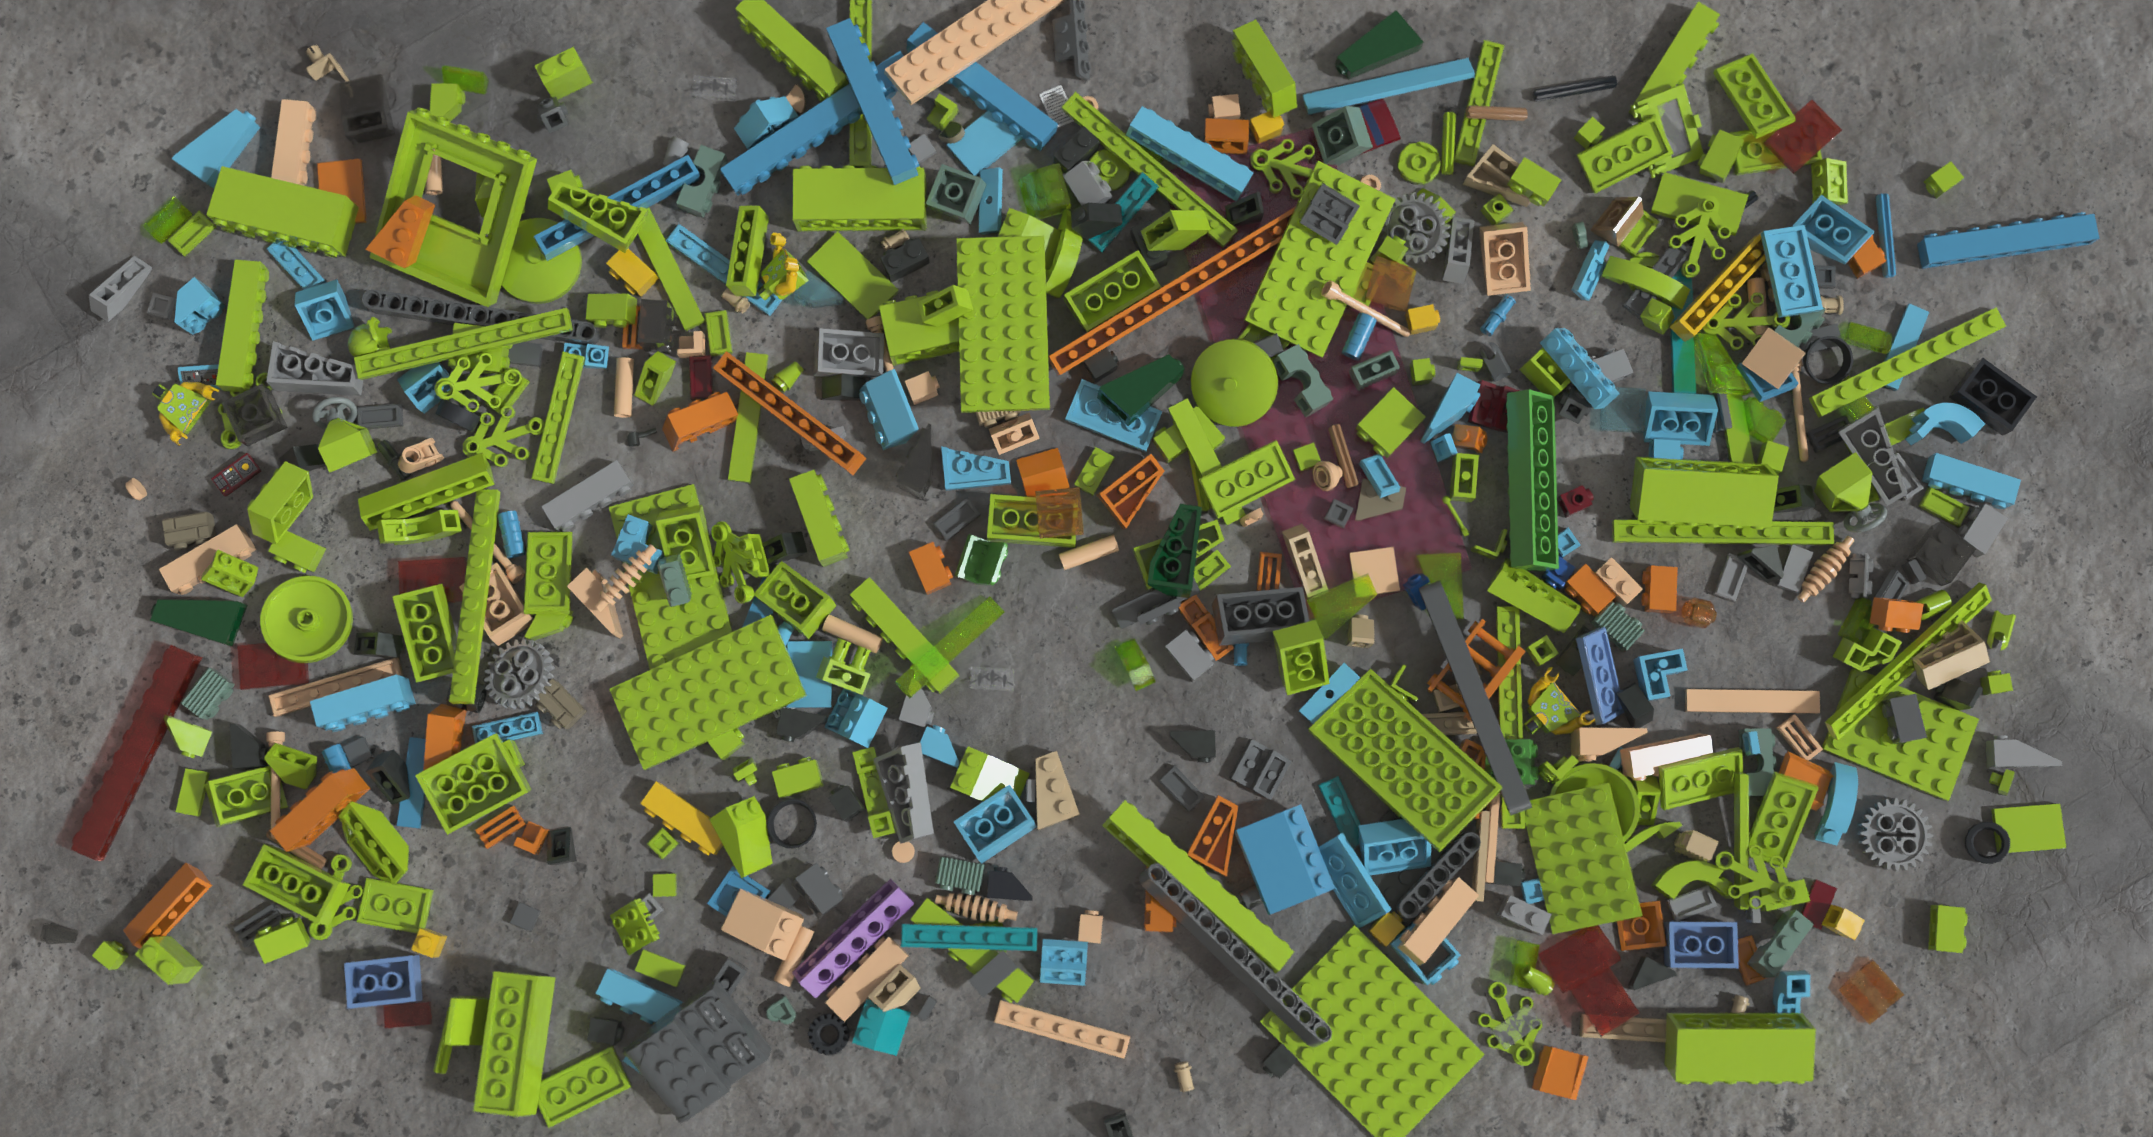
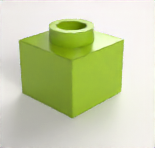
M1591 117L1577 132L1574 139L1587 149L1591 144L1594 146L1603 138L1601 133L1605 127L1594 117Z
M1499 193L1486 203L1480 211L1491 225H1497L1507 218L1513 209ZM1495 205H1497L1501 209V211H1497L1495 209Z
M1394 235L1393 238L1387 236L1378 251L1400 263L1409 248L1404 246L1406 241Z
M1430 358L1411 361L1412 386L1430 384L1433 377H1435L1434 364L1430 363Z
M1547 635L1525 648L1537 667L1559 654ZM1538 648L1543 649V656H1539L1537 653Z
M2001 670L1987 672V677L1980 678L1983 696L2013 691L2010 673L2002 674Z
M114 940L103 941L92 956L107 969L114 970L122 965L129 954L124 951L125 947L121 943Z

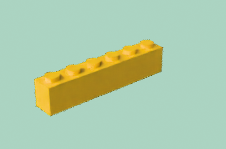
M1760 233L1754 236L1672 323L1670 328L1684 342L1694 337L1766 260Z

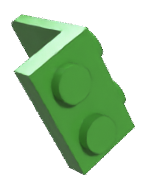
M968 535L955 576L977 585H994L1001 576L1000 568L1002 562L1007 557L1008 544L1004 542H989L977 536Z
M1531 739L1505 740L1523 785H1535V780H1538L1539 776L1538 767H1535L1534 759L1538 757L1537 744H1534V740ZM1486 757L1485 772L1495 780Z

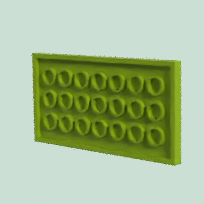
M1317 161L1243 321L1270 334L1277 333L1279 338L1293 345L1299 344L1302 349L1322 358L1347 304L1338 299L1329 300L1321 295L1322 288L1327 281L1331 280L1339 285L1342 292L1349 296L1352 295L1396 199ZM1322 182L1360 205L1348 224V229L1337 245L1300 223L1304 212Z
M1044 236L956 238L958 287L969 291L973 307L972 311L959 317L961 413L1050 410Z
M692 484L610 506L609 510L617 540L629 514L645 520L653 526L646 545L649 546L651 544L656 549L664 552L656 524L658 514L660 512L700 505L696 487ZM716 567L714 575L688 579L689 588H691L690 592H692L690 602L673 607L669 606L659 571L657 574L647 570L643 573L639 569L637 573L642 576L641 579L638 580L634 576L631 578L636 583V586L633 588L629 585L650 670L733 632Z
M772 615L766 616L610 688L612 697L643 770L652 768L713 738L807 696Z
M1372 669L1364 674L1308 729L1320 743L1439 852L1502 789V786Z

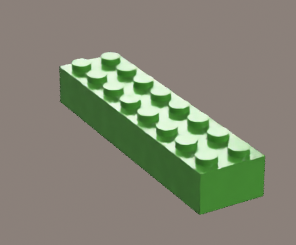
M1530 389L1507 393L1511 567L1536 572L1559 569L1554 396Z

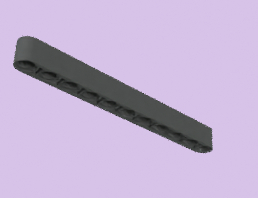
M374 289L367 290L362 296L363 305L373 313L448 325L460 323L486 327L498 324L499 319L502 317H507V321L537 315ZM378 297V303L371 306L372 299ZM395 301H400V305L396 309H392V304ZM421 304V309L418 312H413L414 306ZM443 307L440 315H434L437 308ZM464 310V315L456 319V313ZM480 314H485V319L477 322V317ZM571 320L573 331H570L569 334L562 335L560 333L539 339L587 346V344L595 345L599 341L600 334L589 322ZM593 330L591 337L583 338L585 331Z
M1440 580L1420 587L1421 597L1495 780L1502 786L1500 792L1510 816L1532 808Z
M1156 863L1141 873L1139 879L1141 885L1308 1046L1317 1047L1330 1040L1332 1036L1330 1026L1164 866ZM1151 873L1155 876L1156 880L1151 877ZM1200 921L1204 923L1205 928L1201 925Z

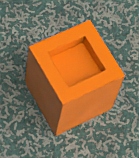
M528 822L522 837L516 838L514 846L533 854H539L549 829L533 822Z

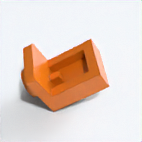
M1455 424L1452 435L1455 447L1473 449L1477 453H1482L1487 445V433L1478 426Z

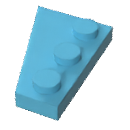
M941 446L946 491L1011 484L1009 461L979 456Z

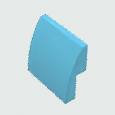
M1043 939L1040 983L1085 986L1088 942Z

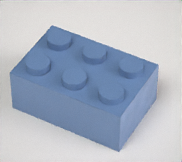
M1663 922L1667 946H1663L1664 966L1668 968H1739L1737 922Z
M419 955L344 963L347 1009L423 1000Z

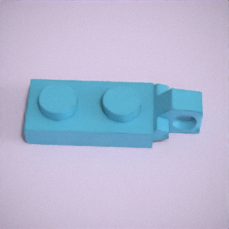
M1594 241L1571 289L1582 300H1590L1606 265L1604 257L1609 245L1605 241Z

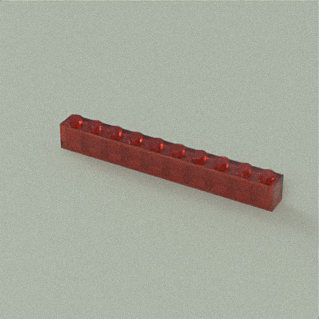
M170 645L165 650L162 656L163 662L160 668L154 672L150 688L143 694V703L140 709L135 711L130 729L123 735V743L120 750L115 752L112 759L113 764L110 770L104 774L103 784L92 799L93 805L90 811L84 815L80 831L73 837L71 850L90 859L104 861L168 730L164 716L174 717L203 657L174 645Z

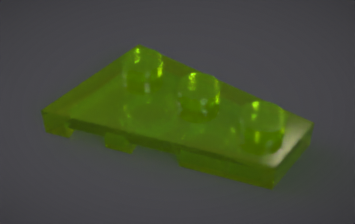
M1697 333L1693 337L1709 393L1748 395L1752 391L1716 335Z
M1461 553L1417 554L1416 557L1422 568L1423 575L1427 576L1430 580L1427 584L1440 580L1455 618L1464 619Z
M1369 573L1307 599L1324 639L1329 638L1376 597L1377 591Z

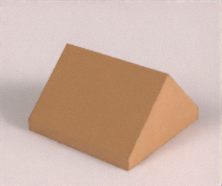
M1616 197L1591 228V231L1619 247L1644 215L1642 199L1640 197Z

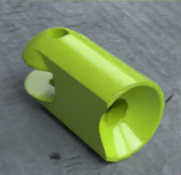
M1943 589L1916 601L1923 603V606L1926 608V613L1922 614L1921 621L1952 607V600Z
M1997 610L1994 611L1987 644L1990 648H1992L1994 638L2002 641L2000 651L2007 648L2016 615H2003Z

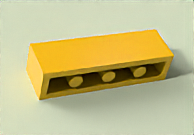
M656 781L640 803L645 806L643 811L653 818L658 815L663 819L662 824L670 830L678 829L682 832L680 837L689 843L692 841L700 845L698 849L709 856L711 853L717 855L723 844L709 820L710 817L660 782Z

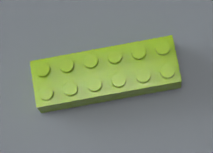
M743 0L735 8L742 30L748 35L752 33L756 37L755 41L763 49L767 47L771 51L770 55L778 63L782 61L786 65V70L793 77L797 75L807 90L810 91L812 89L816 92V97L820 102H823L848 85L847 76L765 0Z

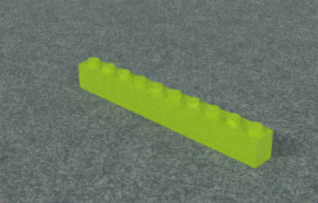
M1124 800L1102 826L1147 867L1156 863L1164 866L1275 974L1282 969L1292 956L1294 951L1286 941L1279 939L1269 926L1260 922L1251 910L1246 909L1239 903L1237 897L1229 894L1218 880L1211 878L1201 865L1192 861L1183 849L1178 848L1172 843L1169 836L1161 833L1151 820L1143 817L1133 804Z

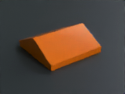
M1058 448L1016 460L1027 497L1043 498L1070 490Z
M1660 901L1641 902L1642 916L1617 921L1621 951L1667 946Z

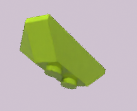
M350 802L338 815L339 820L342 822L347 843L374 877L388 881L393 885L396 884L408 871L409 845L381 811Z

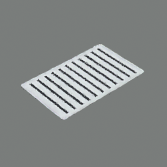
M1061 85L1039 94L1048 116L1058 123V127L1074 121L1061 110V107L1068 100Z

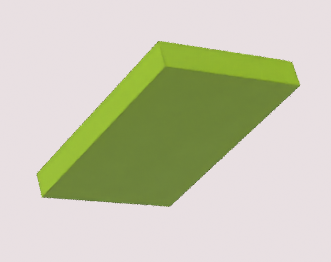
M2060 804L1991 809L1993 822L2001 825L2009 835L2010 850L2008 853L2066 848ZM1994 832L1996 850L1998 852L2001 848V839Z
M366 878L357 923L418 934L419 929L426 928L434 890L398 883L393 885L388 881Z

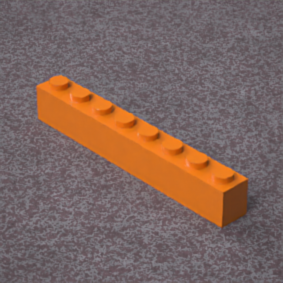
M727 351L713 367L726 380L851 475H854L867 459L862 453Z

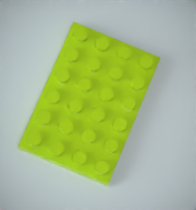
M1852 668L1836 711L1875 676ZM1898 686L1839 740L1832 738L1828 730L1822 749L1825 752L1941 800L1949 801L1979 719ZM1916 694L1927 738L1893 744L1887 733V728L1889 727L1887 718L1882 713L1883 701Z
M1610 783L1530 800L1532 808L1525 810V823L1547 913L1552 914L1549 919L1552 934L1642 916Z

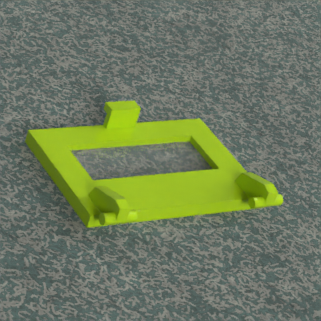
M1684 84L1646 97L1631 105L1634 118H1637L1639 114L1640 121L1654 114L1657 115L1674 153L1648 167L1651 178H1655V174H1663L1701 158L1703 149L1697 128L1702 127L1699 114H1692Z

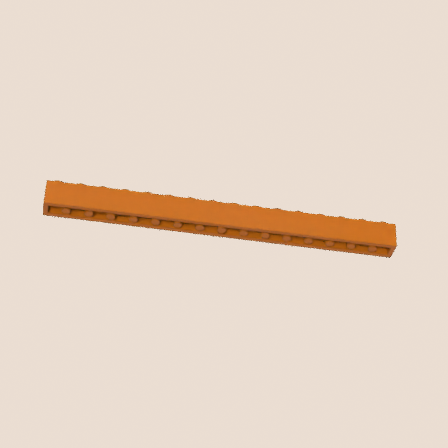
M1295 207L1049 355L1048 361L1057 376L1065 373L1279 243Z

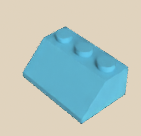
M895 369L866 382L859 390L860 400L866 406L868 420L873 424L876 431V440L881 444L883 450L907 443L919 430Z
M1648 391L1644 408V442L1650 443L1654 439L1680 440V444L1710 446L1718 412L1714 395Z
M1010 784L954 821V824L981 864L1037 827Z
M1404 819L1358 825L1362 864L1370 876L1431 866V844Z

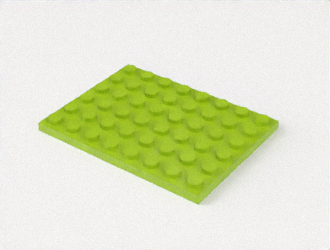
M1355 925L1291 988L1330 1026L1332 1031L1330 1040L1317 1047L1308 1046L1272 1010L1260 1020L1374 1137H1405L1485 1055Z

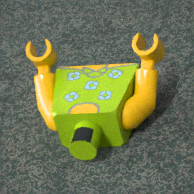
M772 233L770 243L771 245H776V248L773 249V260L761 272L765 284L757 290V293L764 300H767L773 293L780 300H783L809 280L797 259L785 248H782L786 244L785 237L780 233Z
M200 382L174 384L170 390L159 384L154 389L152 395L161 400L157 407V410L160 411L159 419L164 430L169 434L171 441L180 446L179 439L181 437L188 438L186 434H189L211 401H215L211 395L214 391L219 392V389Z
M1549 667L1545 675L1532 686L1527 701L1529 707L1526 709L1532 718L1524 723V727L1530 734L1535 733L1539 728H1542L1546 734L1549 732L1555 735L1569 734L1574 732L1575 729L1581 728L1584 725H1590L1595 721V718L1591 721L1586 720L1585 715L1591 711L1587 710L1581 714L1555 684L1559 673L1555 677H1551L1549 672L1552 670V667Z

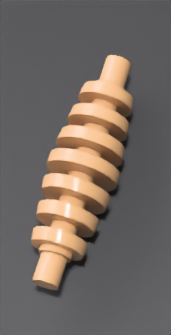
M1847 536L1843 542H1836L1833 548H1829L1826 551L1827 554H1823L1820 557L1821 560H1817L1814 563L1815 567L1811 568V574H1808L1805 578L1807 582L1804 581L1801 585L1803 591L1797 597L1799 601L1805 603L1809 596L1815 597L1819 593L1818 590L1822 591L1825 585H1828L1832 581L1831 579L1837 576V572L1842 568L1841 564H1844L1846 561L1845 557H1848L1851 553L1849 547L1854 542L1852 537Z
M650 544L644 551L638 550L636 552L639 556L637 559L632 556L629 558L633 563L631 566L626 562L622 564L626 569L625 572L617 568L615 572L620 578L617 579L613 575L610 577L614 585L611 586L609 583H606L605 587L608 591L605 593L601 590L599 593L601 599L594 606L599 611H602L607 605H614L616 603L613 600L615 596L618 599L623 597L619 593L620 590H623L626 594L630 591L625 586L627 583L634 588L636 583L631 578L634 576L638 580L641 579L642 576L637 573L640 569L643 573L646 572L647 569L643 565L645 563L649 566L651 565V556L657 549Z
M949 893L947 897L937 895L935 899V904L945 905L946 911L951 912L954 907V913L959 915L961 909H963V917L968 918L970 911H972V920H977L979 913H981L980 921H986L987 915H990V922H994L996 917H998V922L1003 923L1004 919L1016 921L1018 912L1008 910L1006 904L1002 903L1001 908H998L997 901H993L992 906H990V899L986 897L983 904H981L982 897L976 895L974 902H972L973 895L968 894L965 900H963L964 894H958L957 899H955V893Z

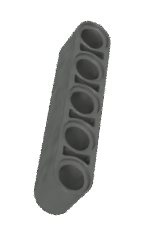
M1472 832L1462 833L1399 899L1396 904L1398 915L1404 918H1413L1418 915L1480 848L1481 840L1479 836ZM1467 836L1471 837L1474 842L1470 849L1464 845V839ZM1451 853H1455L1458 856L1456 865H1452L1449 862L1448 858ZM1436 869H1440L1443 872V878L1439 882L1433 877ZM1421 885L1426 886L1428 889V894L1424 898L1418 894V889ZM1407 901L1413 906L1410 914H1405L1402 909L1403 904Z

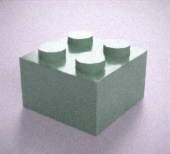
M1344 106L1312 124L1324 164L1341 165L1373 148L1359 107Z
M942 164L926 205L932 211L971 224L986 183L980 177Z

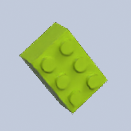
M286 461L280 468L275 470L272 479L268 484L266 483L262 486L260 494L255 500H251L247 507L254 535L275 545L280 541L313 498L308 471Z
M1316 620L1273 631L1280 679L1287 695L1330 684L1324 638Z

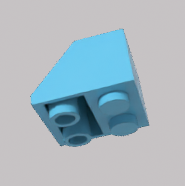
M194 277L177 291L174 322L194 335L202 331L206 323L211 319L220 316L226 306L208 286Z
M440 362L412 368L397 380L416 408L425 414L442 401L436 395L434 387L439 379L448 378L449 373ZM443 385L441 389L446 392L450 390V386Z
M843 688L832 713L828 717L825 728L868 748L888 708L870 698Z

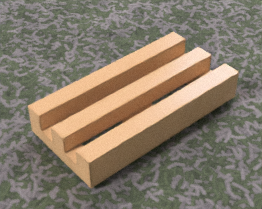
M1795 714L1776 727L1799 757L1809 761L1823 750ZM1794 722L1797 728L1813 746V748L1815 749L1814 751H1812L1809 748V746L1805 743V741L1802 739V737L1797 733V731L1790 723ZM1785 727L1790 731V733L1794 736V738H1795V739L1798 741V743L1802 746V748H1803V749L1805 750V752L1808 754L1807 756H1806L1805 753L1801 750V748L1797 745V743L1793 740V738L1790 736V734L1786 731Z

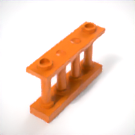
M1482 619L1479 623L1475 621L1469 628L1468 632L1471 634L1465 642L1472 660L1491 673L1492 681L1488 685L1486 683L1483 684L1487 697L1490 699L1526 651L1520 646L1516 650L1506 647L1482 629L1486 623ZM1476 635L1505 656L1506 662L1502 668L1499 665L1496 667L1468 646ZM1448 663L1439 675L1435 673L1427 683L1430 686L1428 692L1432 693L1435 688L1440 690L1464 709L1463 711L1466 714L1463 718L1471 723L1472 720L1462 696L1441 681L1447 672L1451 671Z

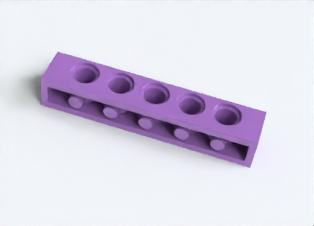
M890 878L792 972L793 975L811 995L817 998L853 962L857 961L862 953L874 945L886 930H889L902 915L906 914L910 907L914 905V902Z

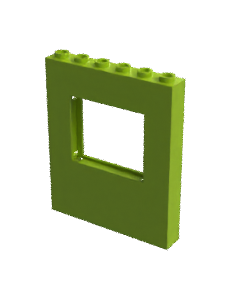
M417 108L408 111L376 235L405 200L415 195L422 198L433 154L490 177L495 181L480 234L432 214L416 263L403 268L372 252L370 258L485 307L497 303L537 158L530 156L531 153L528 151L511 148V145L506 142L491 140L487 134L472 132L468 126L455 125L446 117L431 115L427 109Z

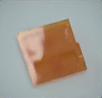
M1376 256L1365 299L1385 304L1387 308L1406 312L1417 270Z
M1079 487L1035 491L1040 539L1084 535Z
M1874 959L1865 964L1839 988L1843 996L1869 1025L1885 1014L1887 1008L1904 996V993Z

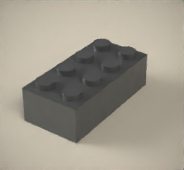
M1303 587L1218 594L1212 603L1219 646L1274 641L1273 631L1309 622Z

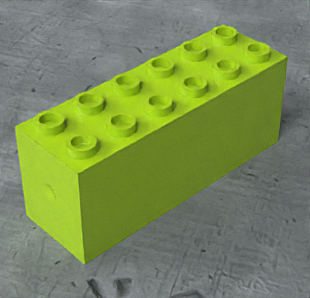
M846 165L842 168L821 166L820 169L800 166L799 169H793V221L798 232L927 230V180L925 170L919 166L916 168L918 176L894 185L887 168H877L874 165H867L864 168H855L851 165Z
M221 166L206 215L213 220V224L221 226V230L228 233L239 231L246 237L255 238V236H260L262 240L270 243L280 240L287 247L296 248L297 245L304 247V250L311 253H316L318 250L324 252L326 256L337 258L338 255L346 257L359 207L345 195Z
M939 291L928 292L926 296L917 297L916 295L908 296L904 301L900 302L890 300L879 306L893 366L959 352V317L939 327L922 321L918 302Z
M1636 457L1630 509L1642 523L1662 521L1664 524L1674 525L1675 522H1684L1685 525L1697 526L1698 523H1703L1710 527L1728 525L1731 528H1742V526H1750L1752 529L1762 530L1764 527L1772 526L1779 476L1768 464Z
M493 972L473 1111L516 1117L536 1115L556 977L513 972Z
M1667 1013L1665 1066L1675 1082L1680 1084H1690L1691 1082H1701L1703 1084H1713L1714 1082H1724L1726 1084H1736L1737 1082H1747L1749 1084H1758L1759 1082L1804 1084L1805 1081H1813L1816 1029L1803 1013Z

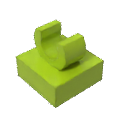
M752 757L733 768V774L737 781L745 778L749 786L757 782V778L753 773L757 771V766Z
M2006 769L2004 776L1992 772L1989 783L2000 786L1998 794L2007 796L2015 772Z

